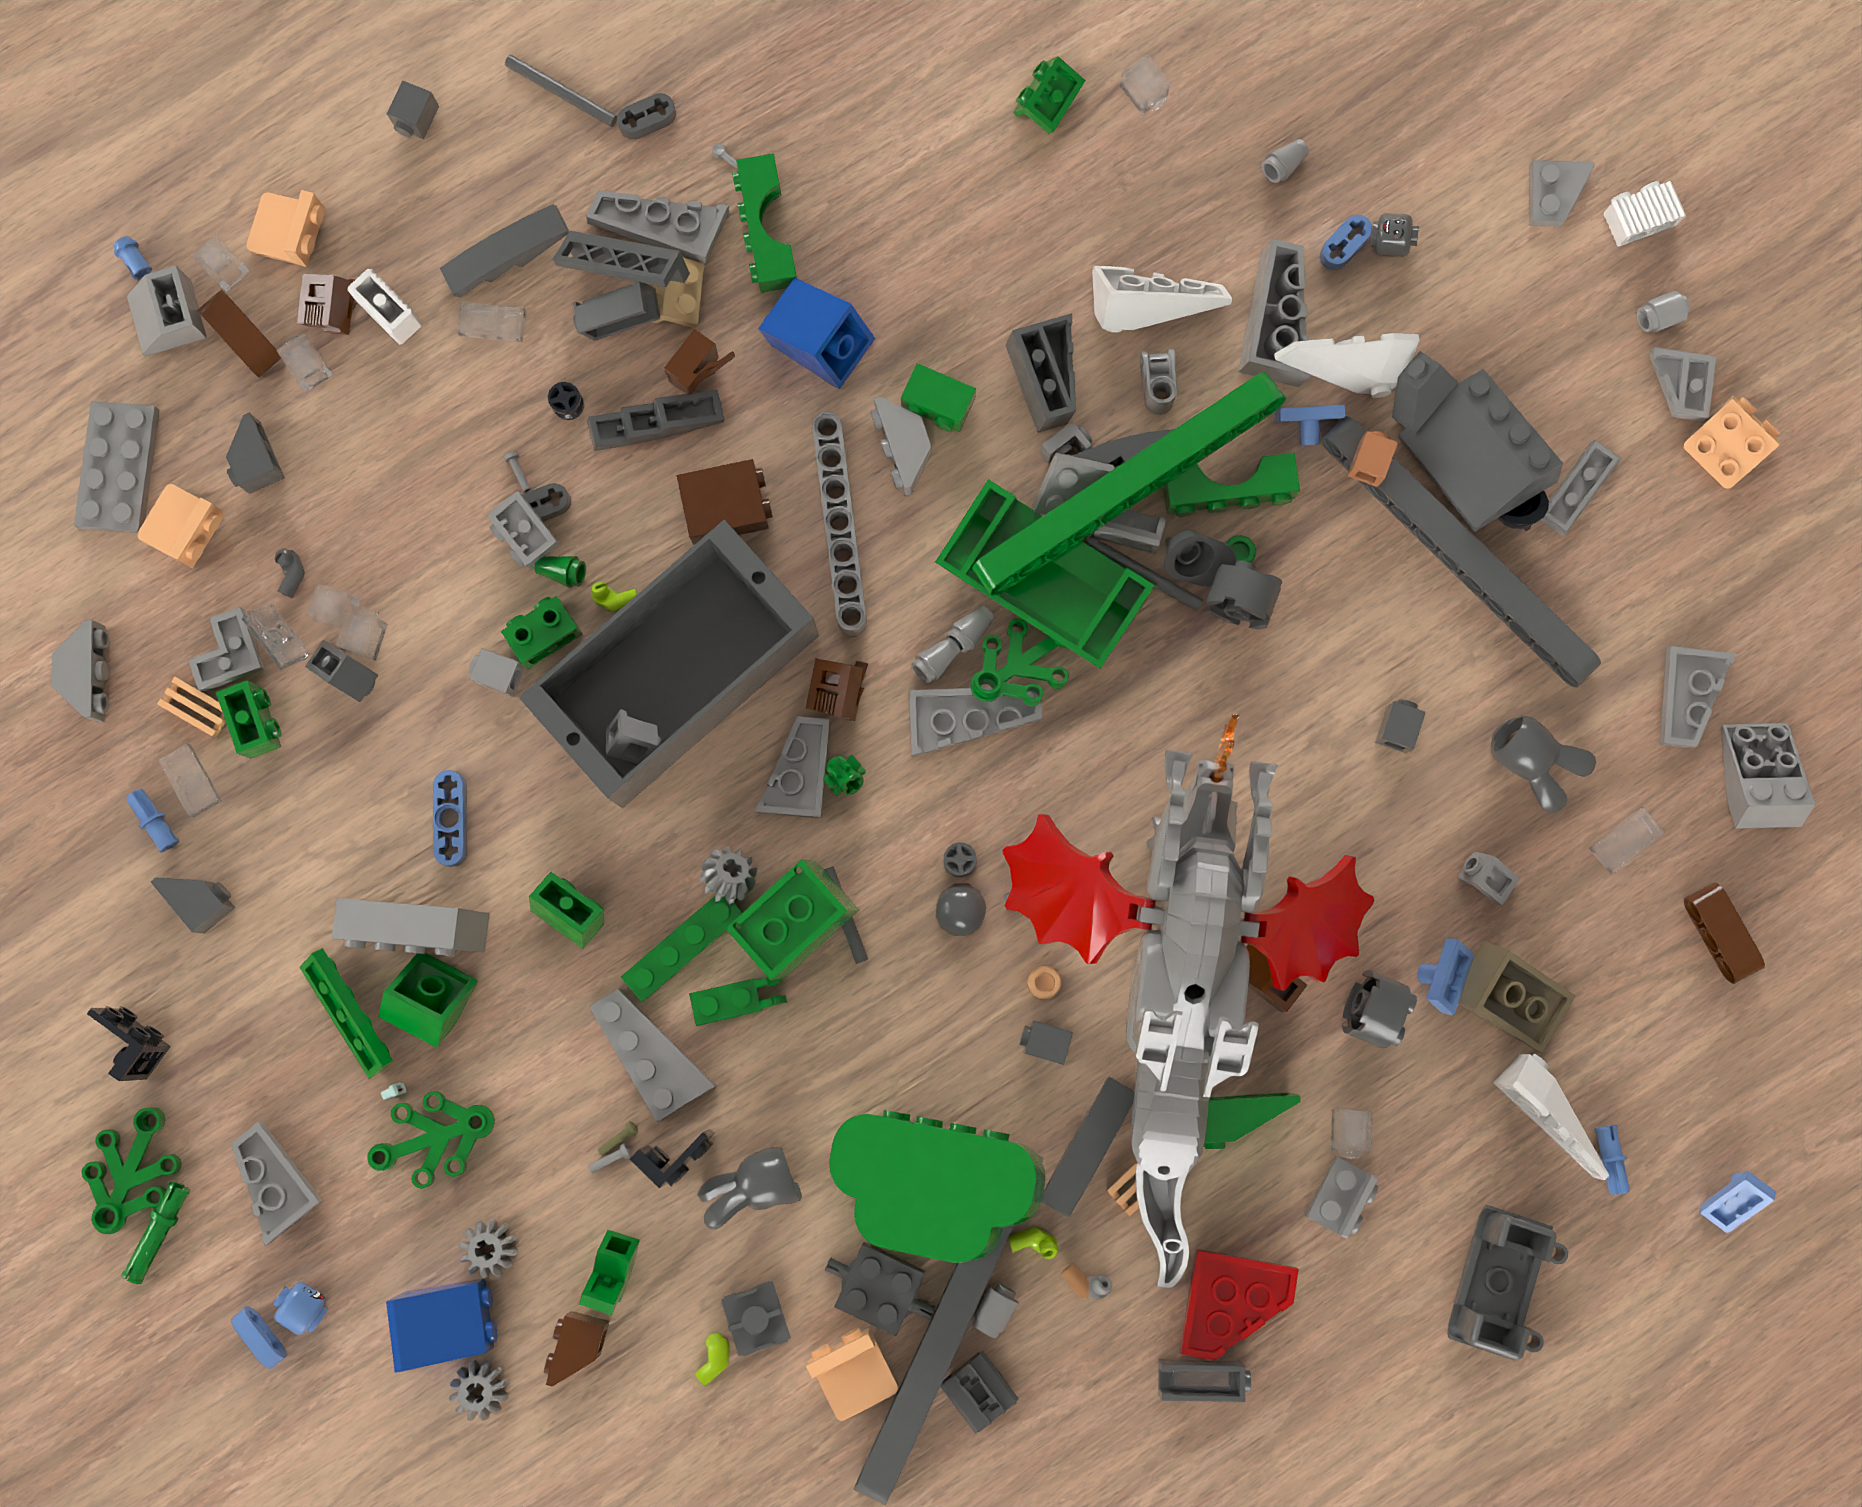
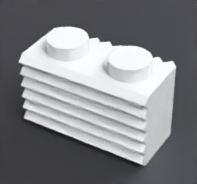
M1655 181L1641 188L1637 194L1630 195V192H1624L1611 200V205L1604 212V217L1606 218V223L1609 224L1611 234L1614 235L1616 245L1619 247L1675 227L1686 217V214L1672 182L1668 181L1660 185L1659 181Z
M367 269L348 286L347 290L356 302L399 345L403 344L421 327L422 322L414 311L372 269Z

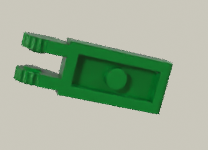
M768 977L759 980L753 978L689 993L696 1026L760 1012L762 1008L787 1003L786 995L771 996L769 999L760 1001L758 988L778 985L783 982L782 978L770 980Z

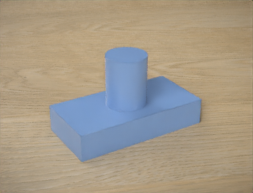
M1345 405L1279 408L1274 412V423L1300 421V445L1320 444L1319 420L1345 418Z
M1446 938L1438 965L1421 964L1417 972L1420 983L1431 985L1426 999L1440 1012L1449 1015H1455L1474 954L1458 939Z
M1748 1170L1744 1173H1737L1731 1177V1181L1727 1186L1701 1204L1700 1214L1728 1234L1775 1200L1776 1191Z

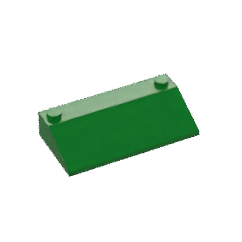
M988 479L935 563L1101 669L1146 602L1155 585L1129 568H1123L1080 541L1003 593L991 596L973 572V565L982 556L1043 516L1034 513V510L1018 501L1016 496Z

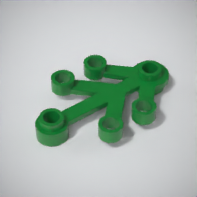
M1015 618L1009 622L1007 634L1010 638L1007 664L996 671V659L1002 649V640L996 635L986 636L982 644V652L984 654L982 671L977 672L972 677L970 683L971 692L975 698L983 702L995 701L1002 695L1021 698L1025 704L1036 706L1043 697V689L1038 684L1031 683L1023 686L1006 681L1016 676L1047 681L1054 689L1065 687L1069 678L1068 671L1060 666L1048 668L1032 664L1058 647H1067L1049 636L1021 655L1023 639L1026 636L1028 625L1023 619ZM1018 626L1023 631L1017 633L1013 631L1012 627ZM994 643L998 648L989 649L987 644ZM1053 675H1061L1064 680L1057 681L1053 678ZM988 684L992 687V690H984L981 688V685ZM1033 691L1037 693L1038 697L1031 698L1027 693Z
M439 1091L427 1093L423 1098V1106L427 1111H442L459 1121L446 1126L414 1111L408 1103L396 1104L391 1109V1118L395 1123H408L427 1133L396 1145H391L390 1143L374 1145L368 1152V1163L374 1170L384 1171L392 1168L396 1164L397 1158L431 1146L421 1168L415 1170L411 1178L415 1187L423 1189L433 1184L435 1179L434 1172L450 1140L463 1135L455 1155L449 1157L444 1163V1171L447 1175L451 1177L459 1176L467 1168L466 1161L476 1140L488 1136L494 1128L495 1118L488 1107L473 1105L466 1109L446 1099ZM433 1095L439 1098V1105L436 1108L431 1107L429 1104V1099ZM400 1107H404L407 1110V1117L404 1120L400 1119L397 1115ZM475 1115L482 1119V1125L478 1129L474 1128L471 1123ZM378 1151L384 1152L386 1156L382 1164L378 1163L375 1158ZM452 1160L459 1161L461 1167L458 1172L451 1170L450 1163ZM422 1171L428 1175L426 1184H421L418 1180V1175Z
M147 1107L140 1109L135 1114L133 1125L138 1133L125 1163H123L117 1147L120 1144V1135L117 1131L112 1129L103 1130L96 1136V1145L102 1150L115 1183L111 1196L103 1181L107 1169L102 1162L87 1163L82 1168V1177L89 1183L97 1205L92 1212V1224L102 1234H113L120 1231L126 1224L127 1216L148 1207H158L166 1192L164 1187H151L144 1192L143 1196L124 1203L129 1189L161 1175L176 1174L181 1168V1159L175 1154L162 1156L157 1163L138 1170L153 1134L161 1131L165 1125V1115L159 1108ZM151 1114L157 1119L153 1127L148 1123V1118ZM106 1134H109L112 1137V1143L110 1146H107L104 1143V1137ZM167 1159L173 1161L174 1166L171 1171L165 1168ZM92 1166H95L98 1169V1175L96 1178H93L90 1175V1169ZM153 1191H157L160 1194V1199L157 1203L151 1199ZM109 1210L115 1214V1220L112 1223L107 1219Z

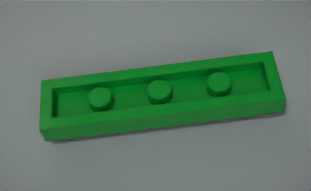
M714 896L626 971L621 978L639 1000L645 1002L727 931L726 928L743 912L735 903L729 905L725 897L716 902Z
M323 948L313 952L299 968L365 1074L370 1079L380 1074L393 1062L389 1049L379 1039L372 1027L370 1018L363 1013L355 1000L353 991L344 983L339 975L335 962L328 957Z

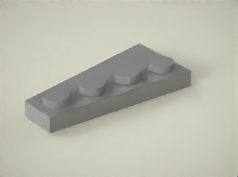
M616 989L589 1006L657 1122L716 1086L620 989Z

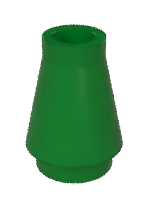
M544 556L535 563L534 567L536 574L543 575L568 588L581 586L586 575V564L584 561H580L577 556Z

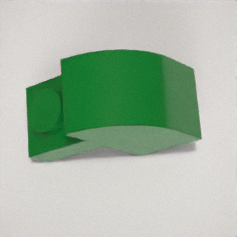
M607 1230L597 1250L593 1271L581 1294L579 1305L610 1315L613 1314L617 1303L621 1302L626 1290L640 1239Z

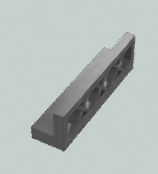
M569 231L553 258L556 266L667 287L670 281L685 283L690 275L680 251L576 231Z

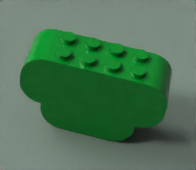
M884 1110L883 1116L861 1114L848 1119L840 1126L834 1136L829 1159L831 1177L843 1193L856 1198L854 1217L857 1228L869 1243L880 1248L951 1263L977 1260L988 1255L996 1247L1001 1237L1002 1227L1015 1226L1026 1222L1037 1212L1042 1202L1045 1186L1043 1163L1039 1156L1028 1146L1009 1141L1010 1134L984 1129L983 1136L975 1135L977 1129L975 1127L950 1123V1128L945 1129L943 1128L944 1121L917 1116L916 1123L910 1122L911 1115Z

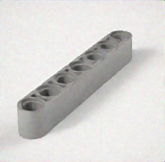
M823 412L816 416L813 421V435L836 618L843 634L857 636L865 630L867 617L844 436L840 418L832 412ZM826 425L836 428L835 433L830 436L822 435L820 430ZM830 456H836L841 460L835 467H827L823 464L825 459ZM834 487H840L845 491L843 496L838 499L830 498L827 493ZM838 518H843L849 522L848 526L843 530H835L831 527V524ZM846 549L851 551L853 555L849 561L840 562L835 559L836 553ZM845 581H852L857 585L855 591L850 594L842 593L839 587ZM855 612L860 615L861 619L857 625L848 626L843 622L844 616L847 613Z

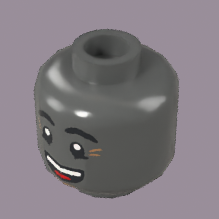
M1382 214L1379 221L1373 222L1371 247L1376 248V252L1380 256L1405 257L1410 251V246H1417L1419 226H1412L1413 219L1408 214Z

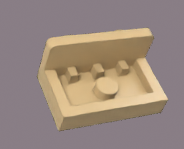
M683 258L690 272L685 283L670 281L667 287L654 285L660 319L651 323L658 324L662 320H666L691 328L698 325L704 263Z

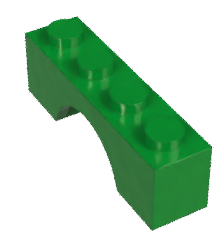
M774 153L736 160L738 171L732 172L735 191H742L744 201L738 203L741 222L747 221L749 232L743 233L746 251L747 253L753 252L755 263L749 264L752 283H759L761 293L786 289L794 277L797 278L791 245L772 239L762 227L765 210L775 199L782 196Z
M1295 452L1262 456L1255 474L1249 480L1230 486L1212 481L1196 464L1163 486L1167 514L1176 513L1177 517H1185L1195 514V510L1208 509L1209 513H1219L1226 511L1229 506L1240 505L1241 509H1252L1260 506V503L1272 501V505L1291 503L1292 499H1295L1300 491Z

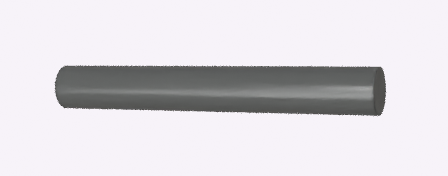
M834 866L824 869L842 890ZM852 917L842 928L854 960L858 964L868 960V956Z

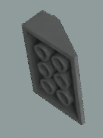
M1484 369L1458 383L1416 434L1405 428L1398 435L1401 442L1475 532L1556 484L1563 466L1560 458Z

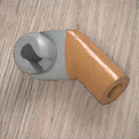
M1071 1263L1061 1272L1064 1279L1081 1298L1101 1299L1106 1297L1112 1290V1282L1108 1277L1084 1276L1074 1263Z

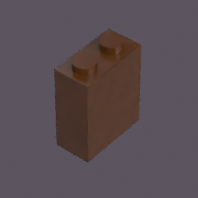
M753 459L676 475L689 538L693 545L699 542L723 520L738 535L769 529L767 519L773 518L769 498L763 499L760 489L766 487L762 468L756 469Z

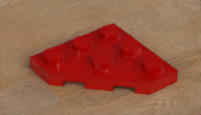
M1196 1249L1180 1354L1217 1360L1226 1353V1350L1240 1340L1246 1339L1265 1325L1266 1321L1294 1304L1299 1269L1287 1265Z

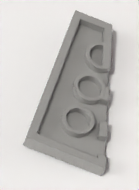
M598 191L586 215L587 224L652 246L680 251L682 256L706 264L729 213V206L724 204H717V207L702 206V203L697 201H688V204L670 202L669 198L656 197V200L640 199L639 195Z
M992 687L983 688V689H984V690H992ZM970 688L909 690L912 757L1042 720L1041 702L1036 706H1029L1021 698L1002 695L995 701L983 702L974 697ZM1033 691L1027 693L1031 698L1038 697L1037 693Z

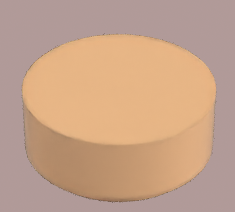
M1040 966L1030 973L1028 988L1036 998L1043 1000L1051 999L1060 991L1061 977L1054 968Z

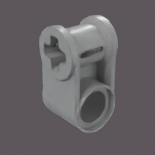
M1169 349L1167 353L1154 354L1141 351L1140 368L1144 384L1146 407L1154 414L1161 415L1171 410L1177 394L1174 349ZM1155 391H1163L1169 398L1164 400L1158 399L1153 393Z

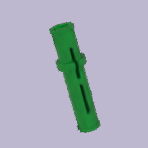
M171 1181L158 1207L156 1209L153 1208L150 1213L151 1220L129 1263L121 1274L123 1279H127L130 1276L127 1280L128 1282L133 1284L143 1283L144 1277L168 1231L178 1222L177 1214L191 1191L188 1187L184 1188L185 1185Z

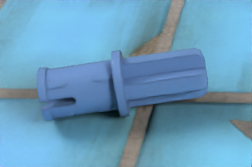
M138 789L128 795L126 800L141 822L139 827L148 832L160 853L171 849L179 843V839L176 838L164 820V812L159 813L143 789Z
M1617 1125L1594 1128L1599 1143L1601 1161L1609 1174L1606 1179L1609 1193L1618 1195L1629 1192L1630 1188L1623 1160L1627 1159V1157L1622 1154Z

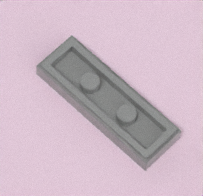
M1594 439L1549 499L1548 512L1540 521L1561 536H1564L1621 458Z

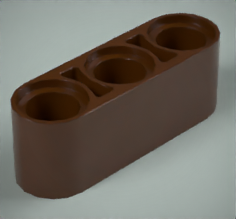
M222 289L197 309L202 317L258 378L283 358L279 351Z
M1712 883L1684 898V906L1727 981L1735 984L1765 968L1761 953L1729 896L1718 883Z

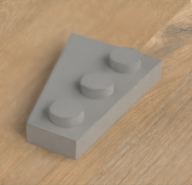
M1675 646L1666 648L1660 745L1692 749L1698 746L1711 716V708L1718 692L1722 690L1725 683V675L1729 666L1733 664L1736 653Z
M796 717L781 751L780 758L756 807V813L822 818L825 785L823 778L826 775L830 719Z
M263 1121L257 1122L231 1143L243 1182L247 1183L254 1215L258 1217L263 1232L261 1237L264 1246L269 1245L323 1200Z

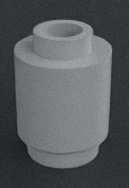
M1672 291L1645 302L1637 310V320L1641 329L1645 332H1658L1684 322L1690 311L1689 301L1679 292Z
M998 1283L996 1288L989 1285L973 1314L976 1318L972 1325L988 1336L997 1338L999 1332H1004L1019 1304L1014 1299L1016 1292L1001 1283Z

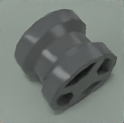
M958 842L947 848L944 853L943 862L949 874L954 877H964L974 870L977 857L970 845Z

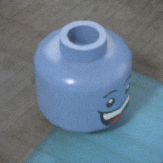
M304 1282L296 1283L291 1289L285 1286L273 1302V1305L278 1307L275 1312V1321L298 1335L305 1333L307 1330L312 1333L328 1310L324 1306L325 1296Z

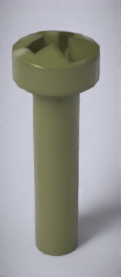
M631 1121L625 1124L626 1128L598 1149L599 1153L604 1156L628 1136L638 1134L637 1126Z

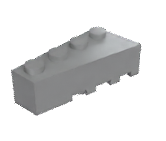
M1272 238L1261 251L1238 373L1256 376L1259 373L1266 372L1273 381L1300 387L1311 377L1309 373L1275 360L1274 355L1293 342L1309 340V337L1306 336L1305 322L1307 318V304L1304 303V288L1306 286L1303 246Z
M337 898L332 938L345 940V947L365 948L366 942L375 943L374 949L395 951L396 945H405L404 952L425 954L426 947L435 948V955L456 956V950L485 953L489 913L460 908Z

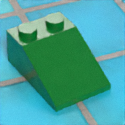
M1287 1092L1209 1097L1204 1141L1205 1149L1226 1148L1225 1142L1238 1140L1300 1103V1095Z

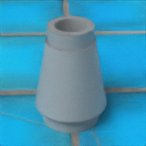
M1297 139L1267 154L1265 161L1262 163L1264 175L1273 183L1286 181L1309 154L1308 146L1301 139Z
M981 605L978 609L950 625L947 637L952 638L957 643L961 652L965 653L968 649L973 650L995 618L988 608Z
M946 637L944 640L916 655L912 668L924 682L937 681L960 652V648L952 638Z

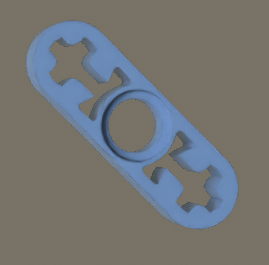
M445 770L440 772L433 781V848L436 860L449 867L460 865L467 856V786L462 775L452 770ZM450 777L452 781L458 784L457 788L451 790V799L458 800V805L453 803L442 804V799L449 801V793L447 790L442 789V784L448 783V778ZM454 809L459 815L458 823L454 827L446 828L442 824V815L445 811ZM442 832L448 834L459 832L458 838L452 836V846L458 848V854H453L452 860H449L448 856L443 855V849L449 848V838L442 837Z

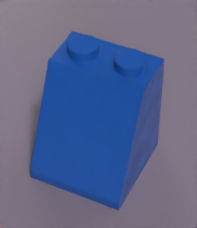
M795 277L758 328L772 347L838 389L842 387L875 340V337L851 303Z
M485 1279L406 1291L386 1301L395 1373L484 1354L494 1348V1342H497V1326L495 1321H491L489 1308L493 1306V1294L491 1287H486Z

